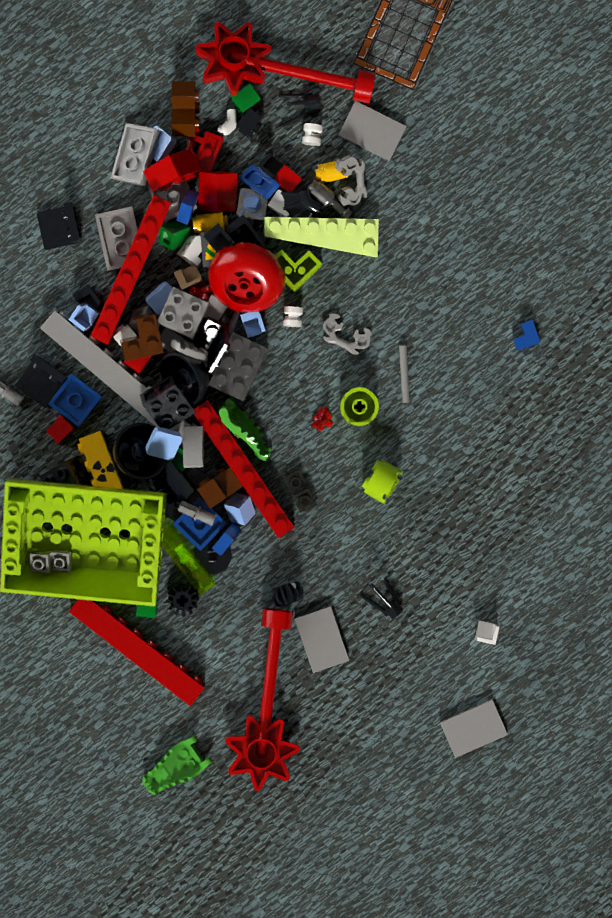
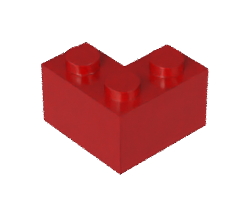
M191 148L168 155L143 170L153 192L158 190L165 192L172 188L171 184L173 183L176 185L185 179L188 181L197 176L196 173L202 170Z

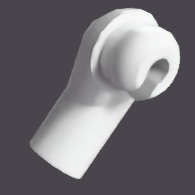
M236 109L227 110V121L219 125L217 129L220 135H229L236 129Z

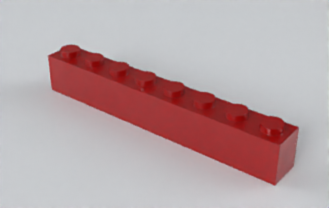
M153 195L90 337L105 344L110 343L172 202Z
M207 400L194 409L195 417L204 427V430L276 536L280 538L292 530L294 525L228 428L222 423L221 418L211 403Z
M78 599L69 610V613L186 704L192 705L205 688V685H203L204 681L199 676L194 675L193 677L188 673L189 669L182 663L178 665L172 661L174 659L172 655L166 651L162 653L158 650L159 646L151 639L149 641L145 640L142 637L144 634L141 631L127 626L128 621L121 616L117 618L113 615V610L106 604L102 606L92 600Z

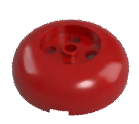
M237 243V245L228 248L226 246L216 253L209 267L208 280L215 297L228 308L241 313L260 312L271 307L280 298L285 286V272L282 270L278 258L269 250L252 243Z

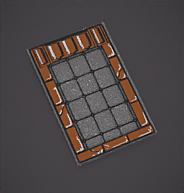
M379 0L352 61V65L364 71L376 73L377 76L415 92L455 0Z

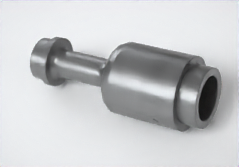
M314 179L307 189L310 197L318 201L319 204H322L324 208L327 206L332 207L341 214L340 218L348 219L352 211L350 208L345 209L335 201V193L321 181L318 182Z

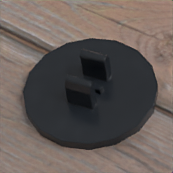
M214 537L201 551L197 547L194 549L193 557L206 574L221 573L231 562L232 554L230 547L222 555H219L212 549L220 539L219 537Z

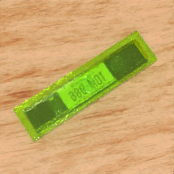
M170 523L164 527L163 548L201 596L213 587L216 582Z

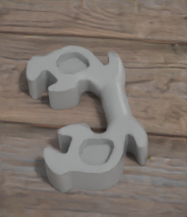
M347 155L342 159H337L335 167L339 172L344 168V171L341 172L343 176L352 175L354 170L356 172L357 186L355 190L351 187H344L342 190L346 192L345 196L343 197L339 194L338 199L344 206H355L360 202L361 196L367 197V188L364 183L365 162L359 159L358 163L353 156Z
M330 314L323 324L324 331L329 335V337H323L326 342L341 346L353 355L359 354L355 349H366L369 346L370 336H372L369 329L363 328L365 334H359V331L356 330L353 335L355 342H348L335 334L336 331H340L343 327V323L337 324L335 321L340 316L338 314Z

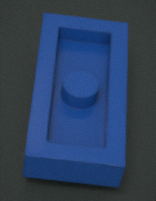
M252 164L239 178L242 183L266 200L280 186L277 181Z

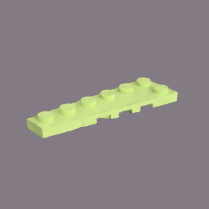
M264 217L265 237L378 257L379 219Z

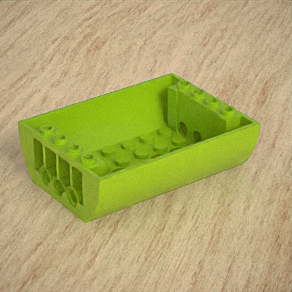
M8 478L5 481L0 592L156 606L162 565L166 494ZM49 522L53 525V529L46 530L43 524ZM64 524H69L72 526L73 530L71 532H66L63 530L62 526ZM102 528L110 529L111 534L108 536L101 533ZM126 529L130 532V536L122 537L120 531ZM49 550L72 551V570L70 572L51 570L49 573L31 572L30 553Z

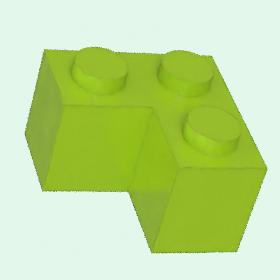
M283 250L275 255L279 260L282 270L285 272V283L294 293L322 267V263L310 251L303 255L296 263Z

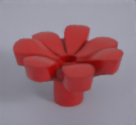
M201 282L199 285L191 287L190 295L203 301H208L210 296L207 294L211 293L212 290L210 287H206L207 283Z
M326 406L323 409L320 408L317 412L318 415L314 414L312 420L315 422L311 424V427L316 430L322 431L324 426L331 427L333 425V421L330 420L332 414Z

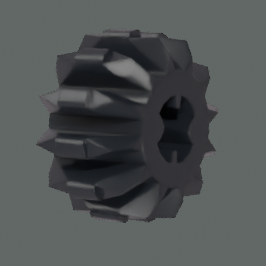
M295 581L273 588L271 596L275 606L280 607L302 600L304 598V591L300 582Z
M180 584V591L174 586L173 590L175 593L168 592V595L173 597V599H167L166 602L173 603L169 610L176 608L175 615H178L179 611L182 610V617H185L186 610L190 615L193 613L190 606L195 609L198 608V605L193 602L199 601V597L193 598L197 591L194 590L190 593L191 585H188L187 589L184 590V584ZM181 595H184L185 598H188V601L185 602L184 605H181V602H178V599L181 598Z

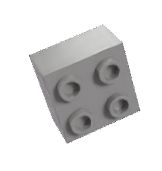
M173 287L157 323L194 340L209 307V303Z

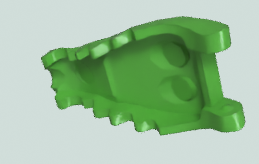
M228 397L225 401L226 406L221 407L219 410L222 423L231 430L234 436L243 439L254 450L255 456L258 459L268 460L272 447L264 445L265 441L261 439L263 433L259 432L260 426H254L255 420L249 419V414L238 408L233 397Z
M196 735L174 745L156 766L142 778L143 785L148 792L155 795L167 787L169 788L192 780L208 765L213 763L211 757L203 759L193 745L198 740Z

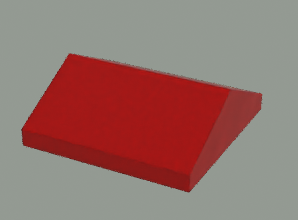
M199 171L198 210L211 212L236 211L238 173Z

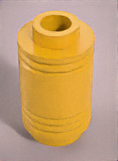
M336 161L318 164V169H315L316 179L322 183L345 179L348 176L341 174L344 168L340 172L336 169Z
M223 212L192 217L194 233L209 232L216 224H219L224 231L225 227L228 226L227 215L223 216Z

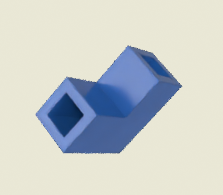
M190 189L187 190L181 202L176 221L188 225L193 209L198 201V192Z
M533 320L520 324L524 336L513 339L517 351L540 343Z
M232 523L212 549L219 555H222L242 530Z

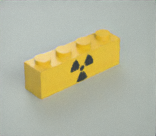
M102 431L80 438V443L77 445L81 455L85 454L87 459L84 464L88 473L92 472L94 478L91 480L92 485L95 487L124 489Z

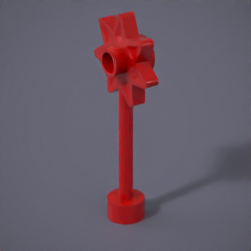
M216 22L214 25L215 41L196 45V54L209 63L203 73V82L207 84L224 79L232 96L238 94L243 80L263 84L265 81L264 70L353 90L352 100L370 103L376 73L359 70L356 79L266 59L271 54V46L252 42V24L250 22L245 23L234 33L222 23Z
M263 608L261 626L270 628L260 719L258 721L253 715H248L246 719V734L227 736L225 739V743L238 754L229 767V774L236 775L249 772L256 791L261 790L269 775L288 781L290 773L284 760L300 751L299 744L282 739L284 720L282 718H278L271 723L282 629H292L293 611Z

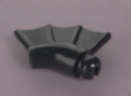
M308 189L299 192H281L284 198L283 210H286L290 217L312 218L315 213L318 215L323 213L324 206L310 197Z

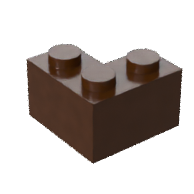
M172 81V136L195 137L196 129H199L200 126L199 117H196V114H200V102H196L199 101V89H196L195 81Z
M149 313L135 316L138 336L120 339L125 361L164 353L156 315Z
M223 467L216 472L217 477L211 480L206 478L199 483L200 488L197 490L210 509L243 487L231 468L226 469V467Z

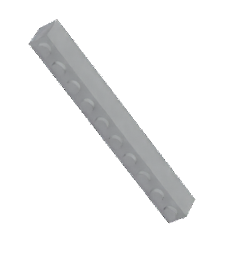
M54 311L40 329L152 424L159 427L143 407L140 394L150 389L151 386L149 385L146 388L141 383L143 381L142 378L136 373L131 375L127 372L128 367L121 361L118 363L112 359L114 355L106 348L101 350L97 346L99 342L92 337L87 338L83 334V330L68 322L69 317L64 312L60 311L58 313ZM183 420L169 430L180 432L183 439L184 427H196L197 425L195 423L190 425ZM182 440V442H181V444H180V447H181L182 449H183V440Z

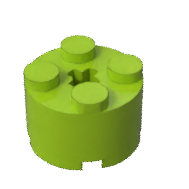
M363 387L349 390L340 402L342 417L346 422L354 426L369 424L376 418L379 411L377 397L372 391ZM358 401L361 402V405L365 406V408L361 409V412L354 409V405H357Z
M377 460L372 468L373 475L371 478H366L362 487L365 489V494L385 504V496L387 498L391 496L399 482L398 474L402 475L403 471L385 460L381 462Z

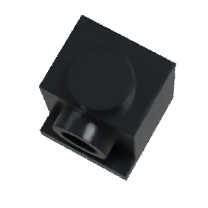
M249 108L237 123L236 129L252 140L254 138L252 133H257L263 125L261 121L264 115L257 109L253 111Z

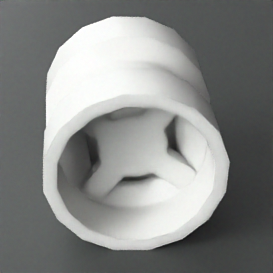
M305 123L303 129L305 135L302 137V144L320 146V134L322 133L323 126Z
M284 306V313L287 316L283 320V326L302 327L300 316L303 314V308Z

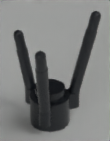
M319 94L278 95L279 98H303V100L288 102L287 105L304 104L305 110L309 109V111L280 124L281 128L309 115L317 114L316 110L321 109Z
M384 579V583L394 601L392 599L388 601L374 584H370V587L385 603L384 608L363 594H360V597L381 611L386 617L388 615L391 619L397 617L403 611V608L400 606L402 602L397 598L388 580Z

